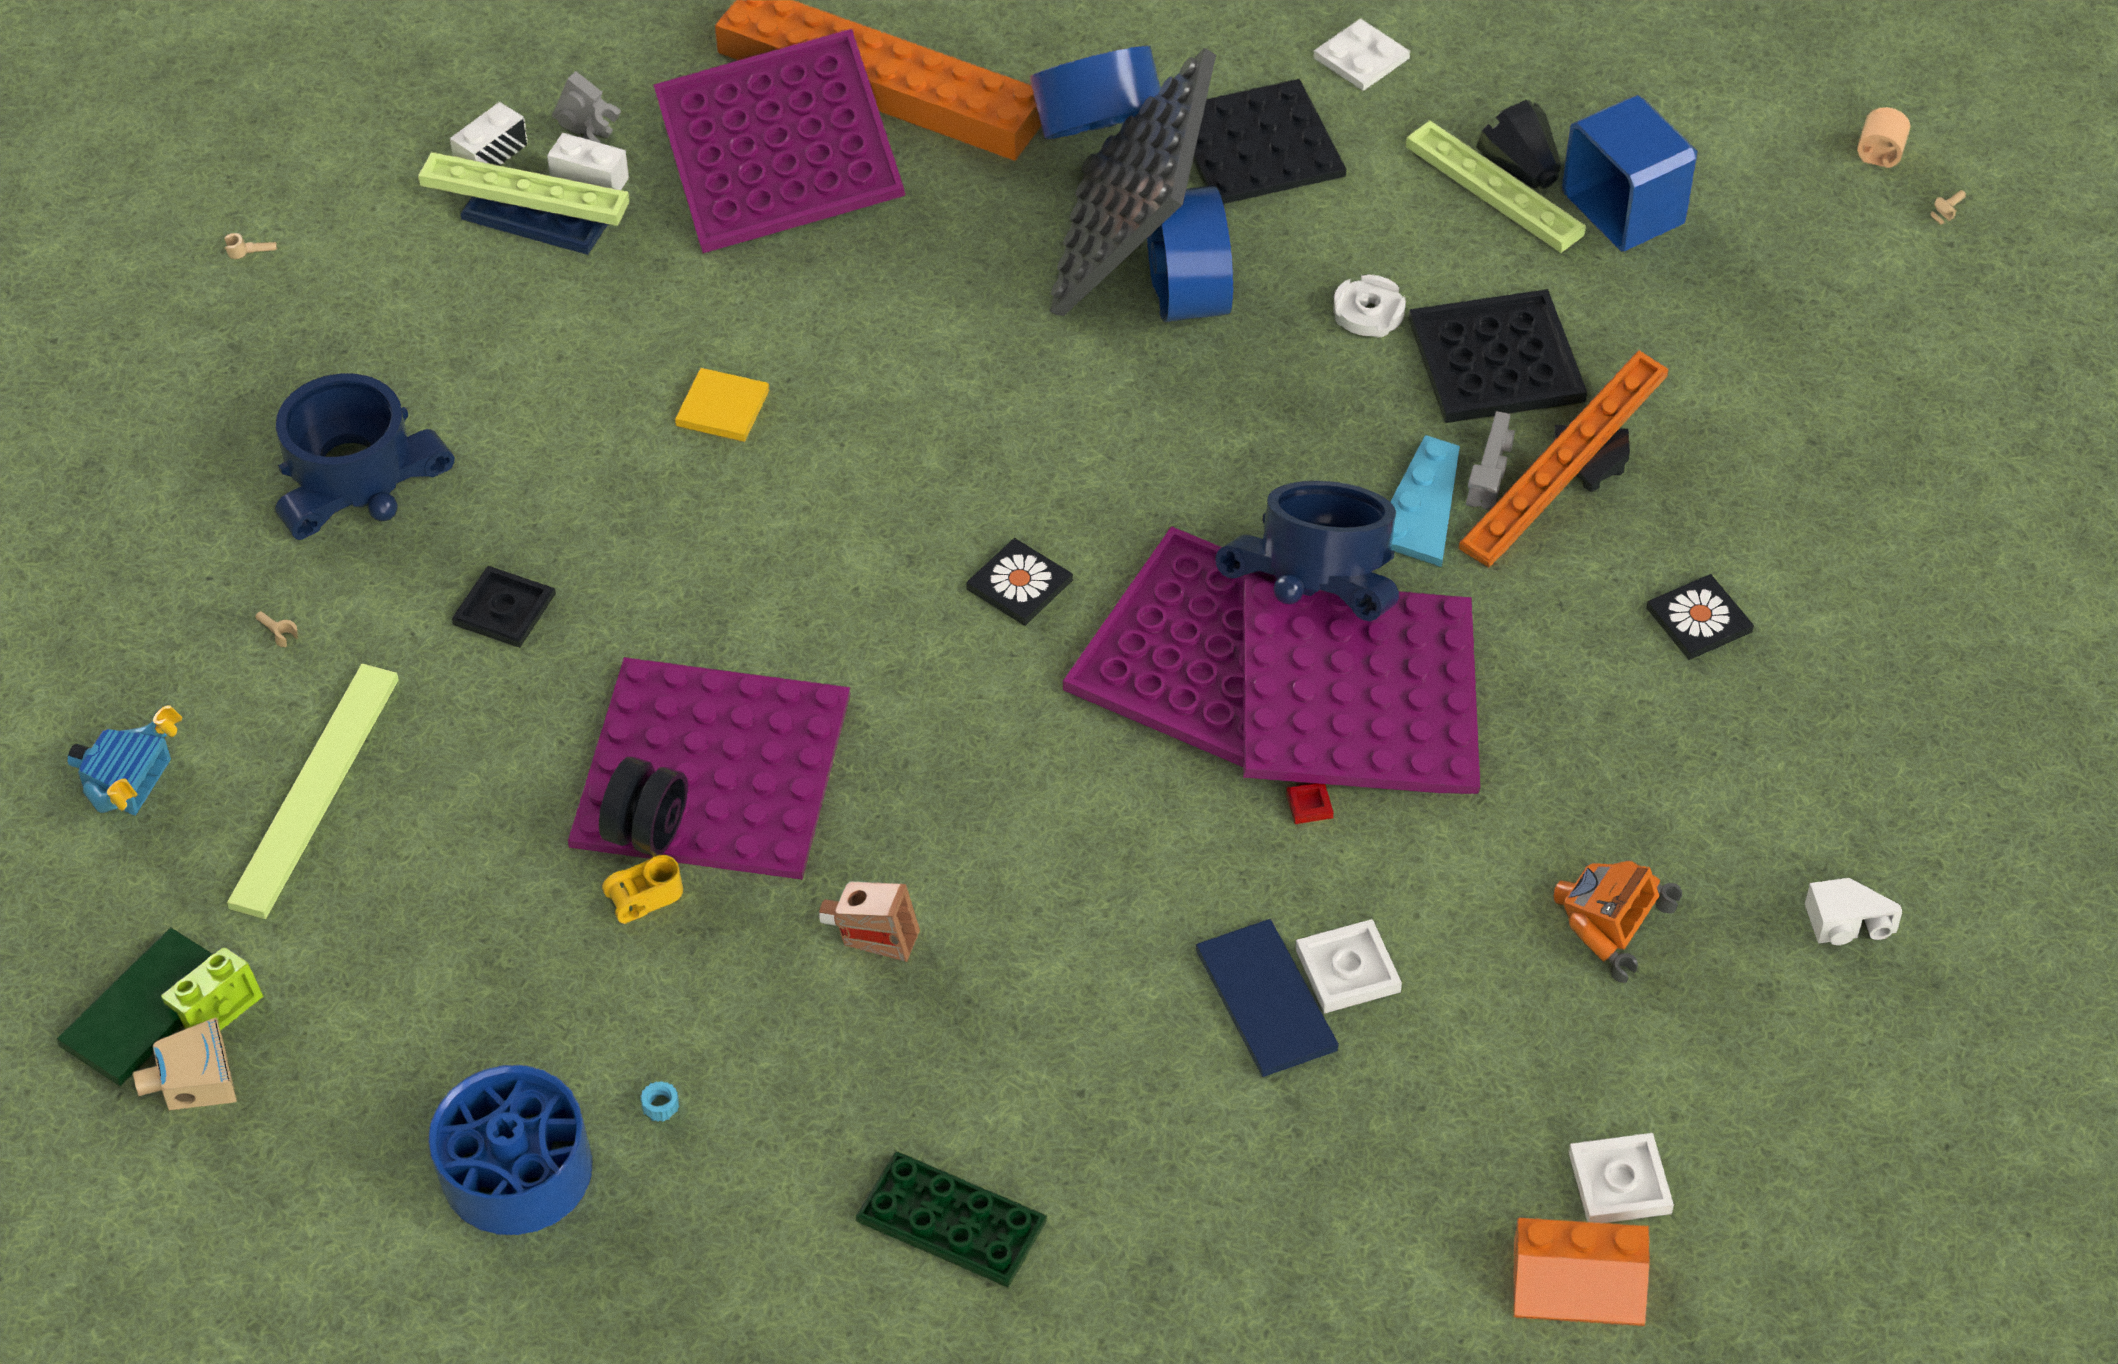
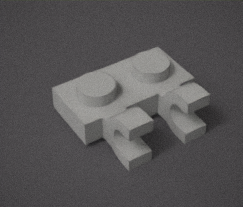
M575 71L567 79L552 117L563 128L578 135L583 133L584 139L601 143L594 135L608 138L613 131L608 126L609 123L603 119V116L615 122L619 118L621 110L602 100L603 92Z

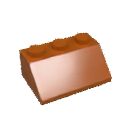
M1518 1218L1514 1240V1317L1645 1326L1649 1276V1226Z

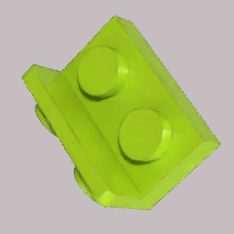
M221 948L191 973L179 980L161 997L164 1004L178 1013L185 1029L217 1018L221 1031L264 996L248 962L227 948Z

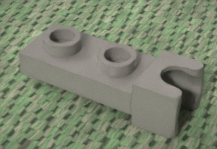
M1496 411L1481 465L1474 464L1468 483V488L1470 489L1466 500V505L1482 506L1484 509L1490 510L1497 502L1501 478L1503 479L1508 458L1502 455L1504 451L1511 452L1515 430L1509 429L1511 414Z

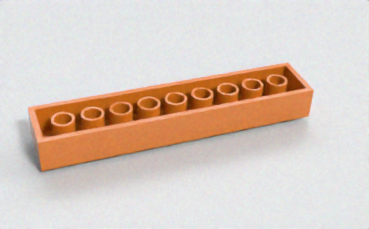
M736 0L715 24L717 52L736 60L746 59L852 29L879 112L1016 161L1041 127L1031 85L794 0Z

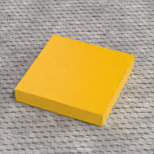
M700 368L675 418L676 426L745 442L769 393V383Z

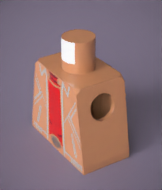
M850 882L846 885L839 901L825 899L820 907V922L838 926L845 946L907 962L920 928L905 884Z

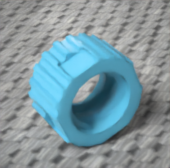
M663 1081L651 1083L648 1087L646 1086L641 1095L643 1113L649 1116L652 1121L669 1120L676 1111L678 1112L679 1108L676 1088H673L672 1084L670 1085L668 1082L665 1083ZM660 1095L669 1099V1102L662 1106H653L651 1104Z

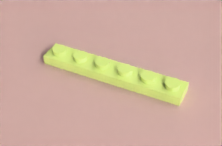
M1432 121L1427 122L1407 136L1406 148L1560 253L1585 235L1586 225Z
M431 152L418 175L420 186L618 226L630 202L629 193L626 191Z

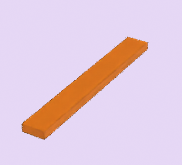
M1638 350L1460 541L1459 550L1489 568L1668 376L1669 369Z

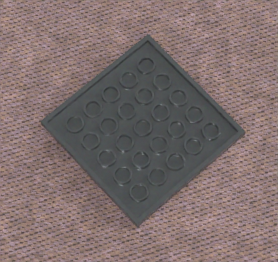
M1204 48L1195 58L1189 57L1174 78H1167L1160 92L1154 98L1150 96L1145 100L1139 113L1134 117L1129 116L1123 123L1120 131L1115 136H1108L1101 150L1096 155L1090 154L1085 160L1081 169L1084 173L1083 180L1075 193L1078 197L1077 204L1069 217V220L1072 221L1071 228L1063 241V244L1066 246L1065 252L1057 266V270L1060 271L1059 277L1051 290V295L1054 297L1050 312L1065 316L1183 205L1216 55L1208 49Z

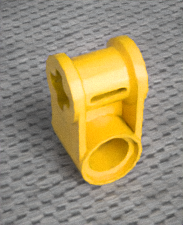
M658 855L631 868L613 873L602 884V890L605 896L612 899L616 906L615 915L618 921L625 924L677 901L683 894V884L678 862L668 855Z

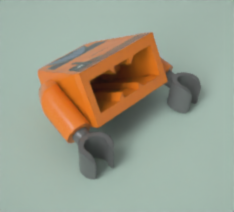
M1633 861L1615 864L1592 863L1585 868L1576 883L1561 880L1557 883L1554 890V901L1557 904L1564 905L1571 929L1603 962L1607 959L1613 965L1611 975L1616 981L1626 983L1629 977L1620 966L1628 967L1635 973L1638 963L1633 955L1628 953L1619 954L1616 949L1625 950L1654 904L1663 913H1674L1678 907L1676 901H1680L1682 897V890L1679 885L1667 883L1662 886L1659 884L1660 879L1652 874L1650 867L1639 866Z

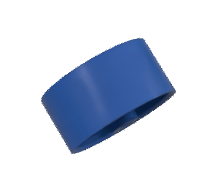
M1138 46L1098 54L1058 65L1030 76L1045 139L1071 136L1090 129L1091 131L1124 123L1129 116L1134 117L1140 112L1143 103L1148 97L1152 96L1154 98L1161 89L1151 46Z
M1215 186L1188 188L1185 192L1183 205L1147 238L1152 284L1159 297V313L1164 322L1228 315L1232 309V254L1221 195Z
M502 1065L482 1070L465 1078L451 1089L438 1105L432 1118L428 1140L431 1158L442 1191L450 1207L458 1216L479 1230L501 1235H520L539 1231L557 1223L569 1214L583 1198L592 1175L593 1159L580 1106L572 1091L559 1078L544 1070L525 1065ZM538 1114L534 1118L526 1119L529 1115ZM553 1141H575L573 1146L551 1150ZM475 1153L471 1157L462 1158L466 1154ZM540 1178L534 1183H527L530 1179ZM481 1187L495 1190L491 1195L479 1193Z

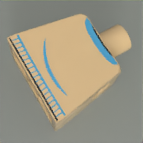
M217 1018L207 1020L156 1041L153 1044L157 1066L133 1072L138 1096L163 1091L168 1110L226 1104L237 1101Z

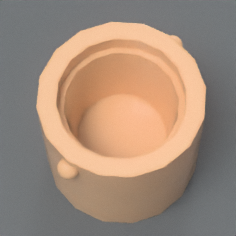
M1884 107L1871 111L1866 118L1857 151L1859 157L1865 163L1887 168L1897 165L1902 158L1909 135V119L1902 112L1893 108Z

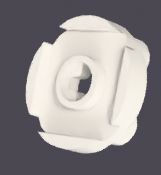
M1377 275L1361 276V281L1350 283L1351 279H1349L1337 288L1334 295L1333 311L1337 324L1343 326L1346 330L1362 336L1384 337L1401 324L1405 314L1406 301L1405 297L1403 296L1402 298L1400 295L1399 287L1393 281ZM1369 303L1375 304L1374 308H1366L1364 306H1367Z

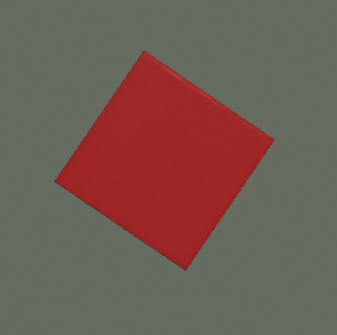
M1312 783L1286 788V796L1294 824L1333 819L1334 811L1326 784Z

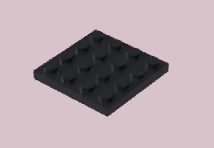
M1300 79L1206 99L1193 162L1205 187H1217L1223 204L1346 177V167Z
M1548 289L1409 309L1408 320L1445 423L1495 416L1496 411L1510 414L1586 402L1587 389Z

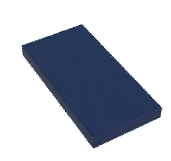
M473 196L460 213L461 220L589 255L608 225L606 223Z
M1271 919L1196 944V952L1262 1077L1338 1051L1339 1044Z

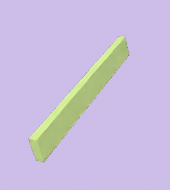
M361 664L227 901L229 909L263 919L267 918L399 680L396 672Z

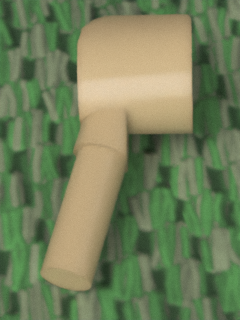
M1960 190L1947 200L1938 197L1934 204L1937 208L1936 210L1948 221L1953 219L1956 215V209L1953 206L1965 198L1966 193ZM1933 211L1931 212V217H1933L1940 225L1945 223L1937 214H1935Z
M231 233L225 237L227 244L225 250L228 256L233 259L242 258L247 253L277 250L276 242L245 243L242 236L238 233Z
M262 611L256 614V619L275 635L277 645L287 647L286 638L281 635L283 633H291L298 639L297 626L294 622L290 620L275 622Z

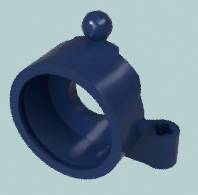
M353 373L323 376L297 388L285 399L278 411L276 432L284 463L278 465L279 471L283 475L292 477L301 487L283 495L275 506V512L293 537L298 540L319 532L323 524L335 512L350 505L360 508L368 506V511L375 520L381 522L389 521L396 515L398 507L395 498L390 495L396 488V484L410 477L434 478L450 470L455 462L453 453L432 429H425L407 437L404 422L408 417V411L405 407L401 408L397 395L385 383L373 377ZM345 443H357L367 447L351 455L325 457L331 449Z
M1301 481L1285 484L1274 489L1268 496L1266 512L1263 514L1262 519L1264 523L1263 539L1252 535L1237 537L1219 549L1215 557L1216 566L1222 575L1233 579L1257 571L1275 575L1277 580L1273 587L1274 595L1283 604L1297 603L1302 595L1312 596L1319 590L1338 595L1358 618L1364 621H1373L1393 608L1399 599V590L1391 579L1372 573V571L1382 567L1394 558L1395 551L1391 550L1396 510L1393 504L1383 496L1355 485L1331 481Z

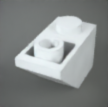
M1850 878L1810 883L1805 901V907L1818 943L1831 942L1834 945H1844L1854 938H1858L1862 919L1865 920L1872 939H1885L1892 933H1897L1903 912L1901 906L1896 902Z

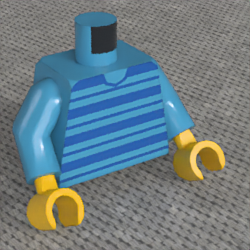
M170 705L162 707L155 714L153 722L145 727L122 731L111 729L102 731L92 748L80 744H74L68 754L69 766L79 768L78 773L82 782L83 793L98 812L106 813L119 809L132 815L138 813L171 760L165 737H174L178 729L174 724L180 722L183 718Z

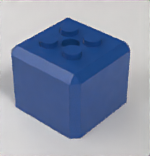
M1639 95L1632 96L1570 125L1562 189L1567 198L1623 252L1686 222L1698 150L1644 98Z

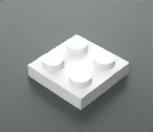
M1362 19L1357 20L1314 50V58L1363 91L1408 60L1410 55L1408 49Z
M1373 919L1296 940V952L1324 1013L1401 992L1402 982Z
M1653 1133L1570 1144L1569 1156L1587 1222L1608 1223L1672 1214L1674 1204Z

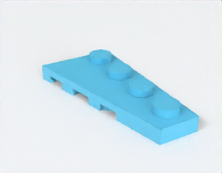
M1427 435L1424 436L1391 500L1396 510L1391 550L1442 567L1460 446Z

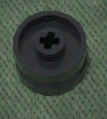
M633 756L626 757L614 771L604 793L599 815V833L602 839L620 846H625L632 842L636 851L654 857L662 855L673 841L683 818L688 795V781L685 774L667 767H660L655 771L654 766L649 761Z

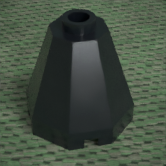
M1529 100L1519 102L1502 110L1496 116L1499 123L1494 128L1488 124L1482 129L1476 146L1482 155L1532 188L1539 186L1547 188L1559 178L1558 174L1562 164L1547 115L1538 103L1534 102L1532 104Z

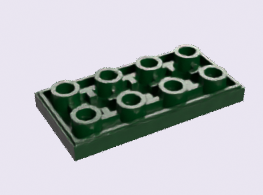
M170 927L57 1038L59 1047L118 1086H121L154 1053L153 1044L160 1039L172 1035L182 1025L178 1013L164 1004L161 996L213 954Z
M895 1151L858 1211L856 1222L1009 1288L1046 1224L1047 1215Z

